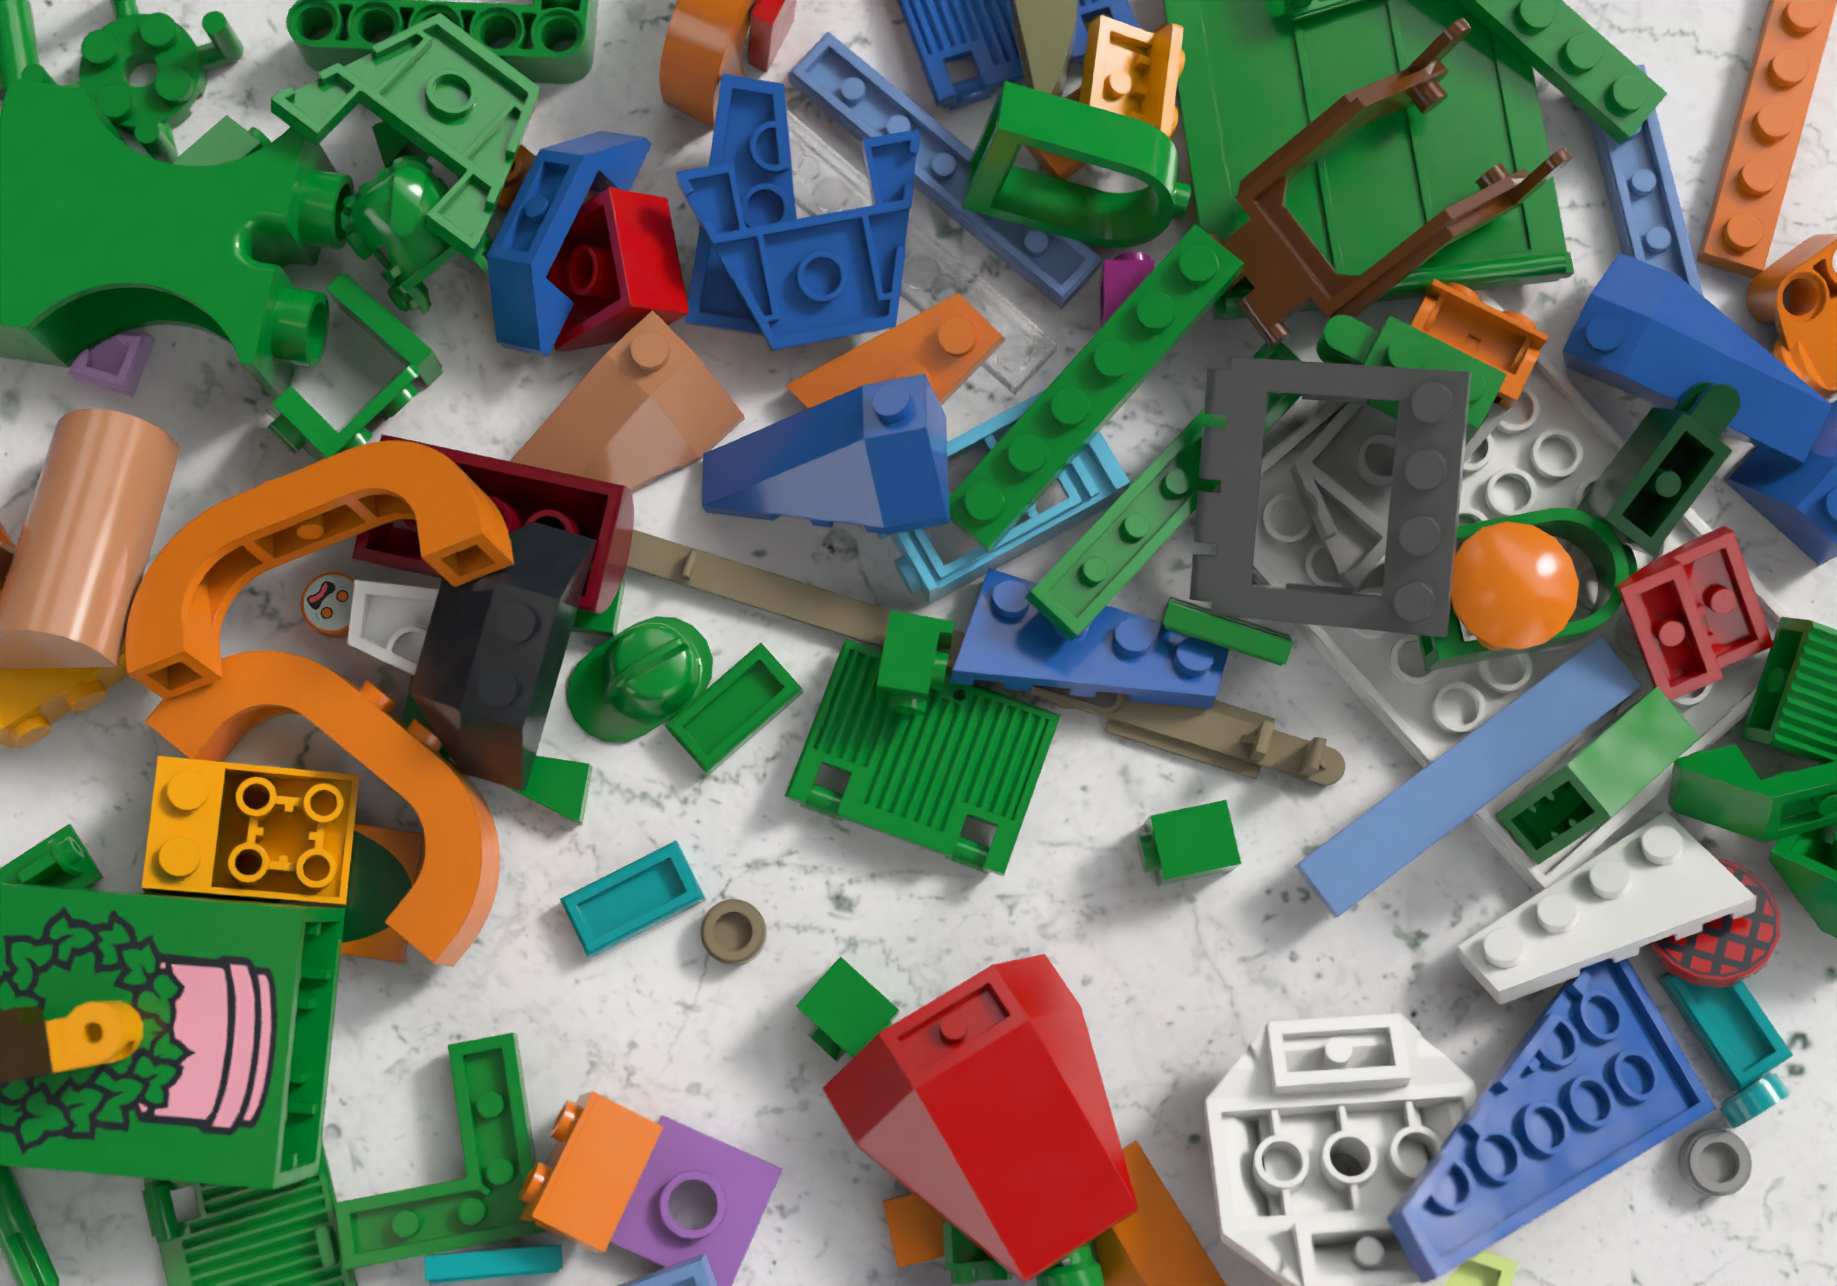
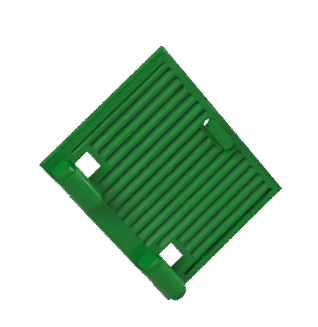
M845 638L785 793V798L800 803L801 807L840 821L845 819L945 856V859L987 874L989 871L1004 876L1061 715L975 684L973 686L950 683L951 676L945 674L942 691L930 689L924 715L914 716L891 711L887 708L888 701L876 699V684L882 651ZM822 764L851 775L844 794L815 785V780ZM966 817L997 827L990 847L960 837Z
M323 1139L319 1174L276 1189L144 1178L145 1190L142 1191L152 1238L156 1237L168 1286H358L354 1269L343 1270L334 1204L337 1202V1197ZM193 1185L201 1217L178 1223L171 1191Z

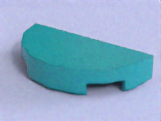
M562 1245L511 1246L424 1256L425 1281H429V1284L559 1273V1269H563Z

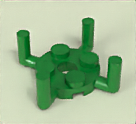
M110 0L115 20L102 29L88 33L81 44L82 58L79 67V81L63 86L84 89L115 127L123 129L128 134L135 135L151 158L172 164L179 157L172 130L183 124L192 114L190 108L195 103L199 93L203 97L207 86V69L239 60L244 53L243 45L221 12L211 11L203 17L202 27L212 42L197 46L185 29L175 23L169 15L160 12L139 14L136 0ZM146 63L158 66L157 76L150 84L143 87L130 85V75L136 67ZM30 64L22 71L21 78L23 80L58 85L44 67L39 64Z

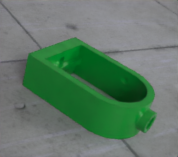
M1004 81L969 161L962 208L1095 246L1124 248L1151 241L1167 229L1172 219L1180 221L1189 203L1191 186L1177 181L1179 164L1177 150L1169 137L1155 126L1132 117ZM1025 145L1135 177L1149 186L1134 192L1112 193L1017 167L1013 164L1021 146Z
M1550 508L1458 525L1456 551H1458L1465 540L1481 528L1503 522L1533 525L1551 536L1573 543L1585 553L1594 567L1598 582L1597 598L1588 617L1568 622L1562 631L1546 643L1522 650L1504 649L1500 651L1489 650L1483 647L1477 639L1465 642L1460 620L1454 614L1451 604L1449 630L1446 637L1417 635L1425 670L1431 671L1548 649L1580 640L1606 622L1620 607L1622 600L1616 585L1637 571L1633 550L1629 545L1622 546L1612 530L1598 518L1571 508Z

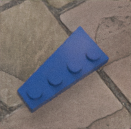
M988 568L953 668L950 683L973 686L974 679L1004 682V689L1031 691L1033 685L1069 688V695L1095 698L1096 692L1099 691L1126 694L1129 701L1205 709L1212 708L1218 693L1229 649L1164 628L1165 625L1161 622L1107 605L1071 642L1025 598L1038 583Z

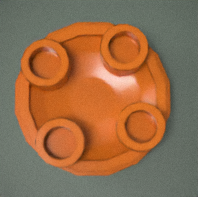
M1503 522L1481 528L1461 544L1455 555L1451 604L1454 614L1470 634L1476 636L1478 642L1483 647L1494 651L1504 649L1522 650L1546 643L1565 628L1577 605L1579 581L1571 557L1554 537L1533 525Z

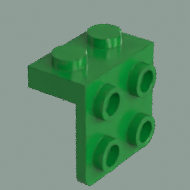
M413 363L403 368L338 431L290 386L266 409V412L274 419L267 426V429L291 453L295 455L303 448L316 462L324 457L328 458L354 447L364 445L373 436L365 426L377 414L385 421L390 417L392 418L419 392L411 382L421 371Z

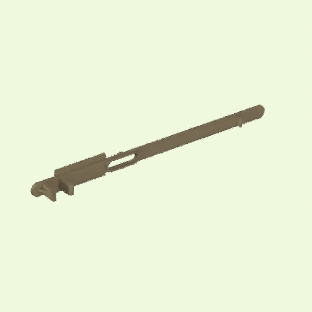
M633 529L627 568L878 647H884L890 609ZM954 629L950 649L937 647L938 652L949 653L947 668L952 670L966 634ZM990 681L1004 686V682ZM1032 686L1031 691L1019 690L1051 700L1061 708H1076L1108 718L1104 731L1106 733L1256 780L1258 779L1261 767L1318 785L1329 786L1339 781L1345 772L1343 756L1336 749L1325 746L1327 739L1314 737L1309 741L1274 730L1275 718L1215 700L1211 709L1129 701L1126 694L1115 693L1116 702L1110 707L1103 708Z

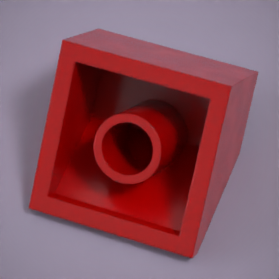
M607 188L581 205L546 276V279L574 302L554 344L555 351L567 352L618 342L652 310L667 325L689 314L668 198Z

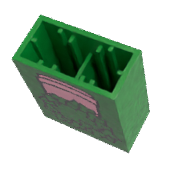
M0 883V1011L16 1007L42 1006L45 1022L66 1018L76 1007L87 1002L122 1001L131 1005L139 1013L143 1023V1038L135 1052L125 1059L27 1080L0 1083V1165L262 1189H276L318 1175L345 908L54 885Z

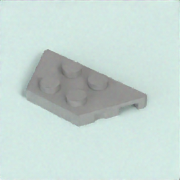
M1348 402L1296 460L1290 471L1343 588H1352L1354 591L1386 553L1397 420L1364 403ZM1492 403L1480 429L1465 447L1464 463L1508 414L1509 410L1503 405Z

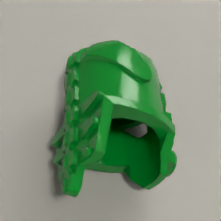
M402 156L394 159L391 167L388 169L382 168L376 173L374 180L363 183L359 187L357 194L347 196L343 201L344 208L342 213L338 215V225L342 227L347 236V242L360 258L367 260L370 256L374 255L384 267L380 274L390 285L387 293L394 305L403 312L412 311L418 307L422 314H426L430 310L431 301L428 288L423 280L449 261L459 251L425 227L427 213L449 190L442 178L437 177L433 172L434 167L425 159L417 156ZM485 234L479 251L473 260L488 276L486 256L493 241ZM383 244L386 245L390 261L379 249Z

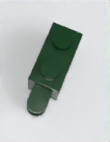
M1698 382L1687 390L1673 410L1652 407L1576 510L1586 512L1602 521L1617 536L1622 546L1629 545L1632 550L1653 556L1733 451L1718 438L1740 409V396L1738 392L1727 384Z

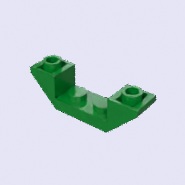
M1737 744L1708 751H1697L1688 756L1679 757L1674 761L1668 804L1673 812L1762 842L1836 825L1837 760L1797 771L1781 772L1773 777L1760 780Z

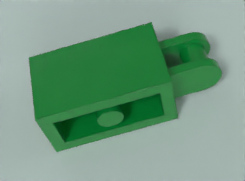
M1348 315L1334 316L1325 325L1323 333L1316 344L1317 354L1324 363L1472 372L1465 447L1480 429L1507 376L1506 373L1392 316L1388 317L1381 331ZM1369 399V403H1364L1397 420L1399 401L1389 402L1381 399Z

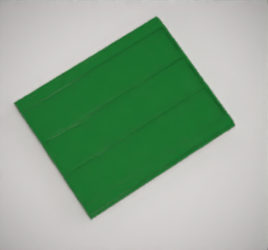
M1162 0L1166 26L1172 22L1184 28L1181 49L1185 53V64L1177 81V94L1198 225L1209 235L1215 233L1221 242L1250 220V217L1235 199L1239 193L1240 180L1345 94L1407 69L1444 30L1461 18H1464L1472 29L1441 60L1449 71L1439 83L1448 94L1446 99L1425 115H1422L1413 103L1350 131L1287 183L1285 206L1338 274L1360 276L1442 210L1479 192L1481 189L1475 182L1496 164L1501 162L1510 175L1524 168L1530 174L1550 157L1533 67L1457 0H1366L1296 22L1290 21L1284 7L1286 0ZM1553 176L1519 207L1448 244L1374 303L1424 297L1434 279L1444 284L1449 282L1458 283L1472 291L1555 282L1561 278H1570L1574 273L1571 253L1567 252ZM1248 279L1233 291H1225L1212 305L1214 320L1221 319L1225 321L1247 318L1237 304L1255 289ZM1312 302L1297 312L1318 310L1319 307L1315 302Z

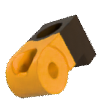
M122 1001L87 1002L76 1007L66 1018L45 1022L42 1006L16 1007L1 1010L0 1083L27 1080L125 1059L138 1049L143 1038L141 1017L131 1005Z

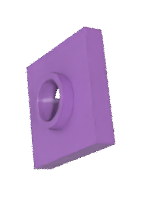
M661 1115L658 1124L663 1126L662 1132L610 1242L664 1267L706 1253L718 1286H732L783 1168ZM692 1179L708 1184L715 1192L718 1203L716 1215L711 1223L697 1230L684 1229L676 1224L670 1215L668 1205L670 1195L675 1187L684 1181Z

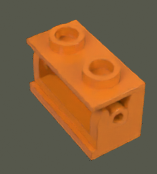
M1434 279L1409 323L1410 326L1506 373L1507 376L1493 403L1503 405L1508 410L1518 400L1540 354L1539 350L1549 338V335L1537 330L1535 323L1528 317L1514 311L1501 312L1479 301L1478 295L1468 287L1453 282L1444 284Z
M594 1091L580 1095L576 1103L567 1100L560 1109L550 1130L549 1136L556 1139L557 1142L546 1165L537 1161L520 1191L519 1199L527 1203L520 1219L524 1221L535 1220V1225L579 1246V1248L589 1253H605L662 1132L663 1126Z

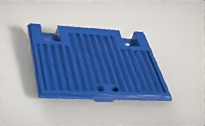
M897 0L936 106L939 105L943 109L949 108L953 110L991 98V94L996 93V88L1002 87L1004 81L1015 83L1024 80L1012 25V0ZM1079 0L1077 29L1071 64L1079 63L1080 66L1084 65L1088 33L1083 20L1109 13L1111 19L1139 28L1128 0ZM972 56L977 69V76L952 84L945 64Z

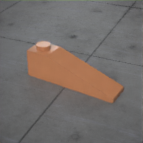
M652 310L603 355L510 461L623 485L632 493L647 486L645 482L677 467L683 469L700 461L704 453L711 451L745 417L697 354Z

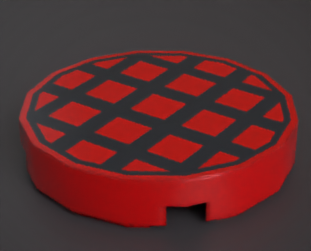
M1717 859L1756 896L1755 912L1734 920L1729 914L1704 923L1701 932L1676 940L1671 935L1649 943L1648 946L1651 944L1653 952L1659 957V962L1670 974L1696 986L1724 988L1738 984L1740 980L1749 978L1752 974L1755 975L1767 965L1780 937V911L1770 889L1755 874L1728 860Z

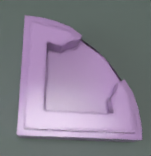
M140 332L118 333L114 338L98 344L90 351L88 349L84 350L72 364L68 375L75 381L133 397L154 340L148 334Z

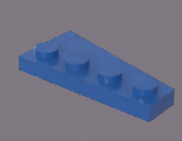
M722 74L709 166L733 162L745 226L747 228L797 219L785 88L783 83ZM700 225L688 301L689 314L686 315V324L762 336Z

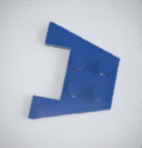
M918 129L865 138L860 142L872 205L747 228L745 226L733 162L676 173L680 190L771 351L877 332L896 326L906 252L907 226L914 190L913 180L916 156L920 144Z

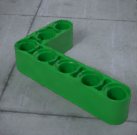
M298 0L288 11L286 26L307 65L316 71H322L336 63H340L342 66L348 65L370 54L372 46L377 44L370 43V41L380 32L390 31L392 32L390 37L441 13L532 82L569 84L576 83L585 78L592 68L599 0H533V5L429 0ZM321 29H331V32L326 37L320 40H310L315 32ZM499 38H515L505 48H490L492 43ZM561 40L575 41L574 45L566 51H550V48Z

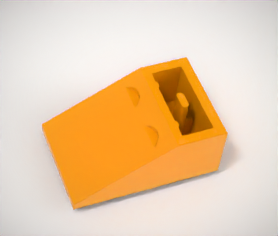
M158 756L141 886L143 892L246 901L257 899L279 902L346 905L360 775Z

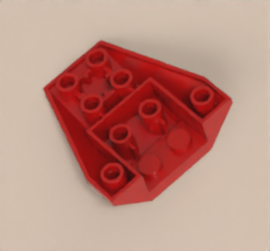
M1045 954L993 964L879 1032L822 1088L823 1094L858 1149L1023 1284L1125 1220L1139 1209L1082 1008Z

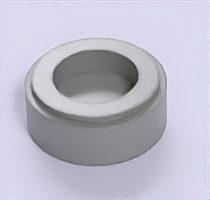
M1711 1128L1698 1130L1686 1138L1679 1151L1678 1163L1680 1172L1686 1183L1699 1193L1711 1196H1728L1738 1192L1750 1177L1752 1169L1750 1152L1741 1138L1730 1131Z

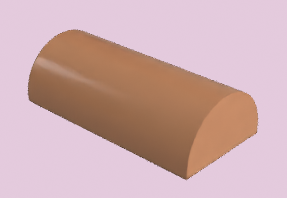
M89 408L75 410L65 414L58 420L0 595V669L117 666L126 635L130 609L143 578L181 449L178 443L165 431L139 417L108 409Z

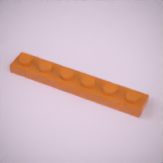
M1769 0L1700 245L1697 262L1753 279L1760 272L1764 271L1837 0Z

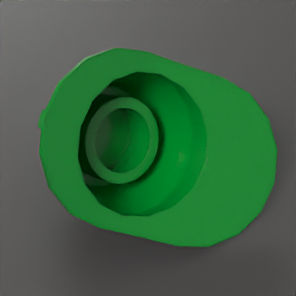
M655 616L637 622L592 649L577 663L569 680L568 704L574 720L587 734L605 742H628L649 733L680 713L707 689L712 679L713 657L707 640L693 625L676 617Z

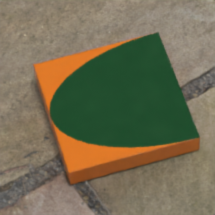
M355 823L346 905L280 903L345 908L341 954L405 964L409 942L387 925L385 921L411 890L420 875L425 858V835Z

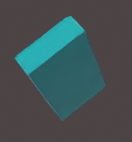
M677 840L560 899L581 945L590 959L707 900Z
M1669 972L1657 979L1732 1091L1742 1090L1793 1056L1742 980L1735 985L1716 988L1693 985Z

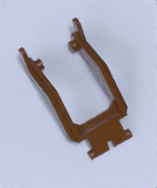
M1464 18L1457 20L1444 30L1407 69L1345 94L1240 180L1239 193L1235 199L1250 217V220L1223 242L1215 233L1210 236L1244 263L1243 272L1226 291H1233L1247 279L1251 282L1255 289L1242 298L1237 305L1270 348L1275 347L1291 334L1283 322L1312 302L1316 303L1326 318L1331 319L1337 315H1348L1355 318L1445 246L1519 207L1573 158L1567 148L1562 147L1530 174L1524 168L1512 175L1500 162L1486 171L1475 182L1481 189L1479 192L1442 210L1360 276L1338 274L1285 206L1287 183L1350 131L1413 103L1422 115L1429 113L1441 104L1448 94L1439 83L1449 72L1441 60L1471 31L1472 28Z

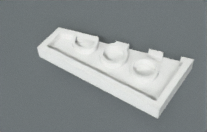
M1665 811L1457 946L1458 960L1495 1001L1501 1005L1580 976V969L1608 958H1611L1616 963L1638 955L1639 947L1671 935L1676 940L1701 932L1703 924L1729 914L1734 920L1753 913L1756 910V896Z

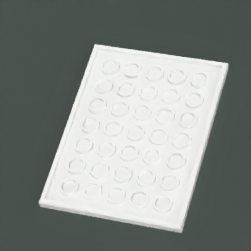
M1486 290L1474 291L1478 295L1479 301L1501 312L1505 311ZM1542 349L1539 350L1540 354L1516 403L1463 465L1458 525L1550 508L1576 509L1627 442L1626 438ZM1329 401L1262 458L1252 579L1257 585L1286 587L1287 583L1343 588L1290 469L1348 402ZM1690 507L1653 556L1633 550L1637 571L1664 554L1712 530ZM1552 536L1571 557L1579 581L1577 605L1568 622L1584 619L1591 613L1597 598L1598 582L1594 567L1585 553L1573 543ZM1385 555L1353 591L1354 594L1382 596ZM1747 568L1773 641L1781 616L1794 617ZM1623 603L1606 622L1585 637L1571 644L1431 671L1425 670L1416 634L1293 623L1423 769L1597 637L1603 636L1642 686L1468 818L1536 894L1566 876L1671 782L1674 762L1612 818L1539 865L1536 864L1495 815L1616 715L1654 689ZM1460 621L1464 641L1476 640V636L1470 634ZM1770 648L1721 668L1723 679L1670 701L1701 737L1679 757L1688 756L1697 751H1706L1749 712Z

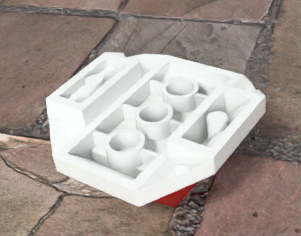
M1401 1013L1267 1022L1249 1044L1248 1049L1211 1092L1204 1105L1220 1241L1283 1286H1443L1458 1266L1441 1277L1422 1284L1386 1218L1477 1099L1474 1081L1446 1055L1421 1037L1422 1033ZM1337 1153L1353 1156L1360 1163L1363 1173L1358 1176H1345L1339 1173L1333 1167L1330 1156Z

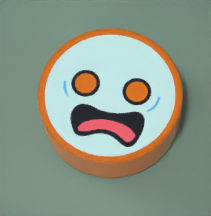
M326 572L313 578L305 587L301 596V612L306 622L318 633L331 638L348 636L355 580L351 576L341 572Z

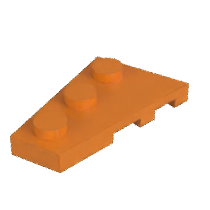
M957 293L785 386L809 409L862 385L926 374L942 406L1006 339L962 295Z

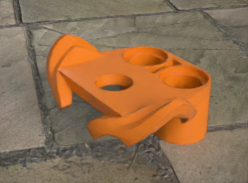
M1837 233L1816 234L1806 239L1767 267L1763 272H1760L1750 282L1746 292V304L1749 313L1755 320L1765 325H1776L1779 338L1773 343V356L1823 398L1837 393V273H1835L1832 265L1833 256L1837 250ZM1789 285L1792 292V301L1786 310L1782 297L1785 287Z

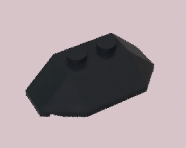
M531 522L509 533L514 560L513 565L457 587L451 585L442 576L410 689L412 697L461 773L520 791H526L597 543L596 539L536 522Z

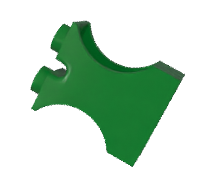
M10 78L0 114V357L70 368L84 350H91L118 333L153 325L186 326L216 335L233 345L240 363L275 401L290 387L295 365L315 367L319 363L326 346L329 329V304L326 295L323 292L296 288L281 267L289 263L315 266L319 259L321 247L341 250L346 245L347 236L342 227L338 225V215L342 213L344 208L343 201L346 197L355 195L351 176L337 173L321 145L316 146L292 127L288 128L281 136L260 150L226 163L208 166H186L158 161L128 147L123 136L84 89Z

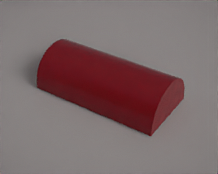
M381 434L380 442L407 441L433 448L448 457L496 505L504 519L508 533L531 522H536L596 539L597 543L578 609L600 614L610 606L617 594L626 569L633 535L634 504L631 491L626 486ZM402 519L391 521L357 535L352 559L442 579V576L421 557L416 520Z

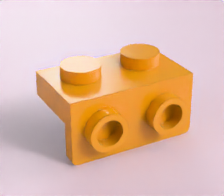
M1102 15L1092 21L1088 28L1079 102L1147 122L1161 130L1170 139L1178 122V110L1175 107L1177 81L1185 64V53L1181 49L1183 26L1171 22L1153 34Z

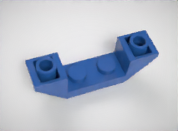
M599 131L539 150L486 256L496 342L503 348L544 357L549 356L574 302L546 279V276L588 191L603 192L607 188L630 190L652 145L646 137Z

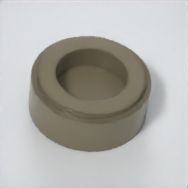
M739 899L724 900L714 905L706 913L701 925V940L704 948L715 960L726 965L738 966L752 961L760 954L767 939L766 923L760 912L750 903Z

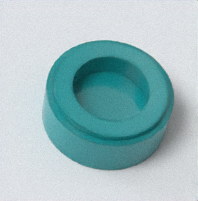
M1769 1072L1720 1103L1721 1107L1719 1109L1734 1129L1763 1113L1784 1099L1790 1092L1776 1073L1772 1074Z

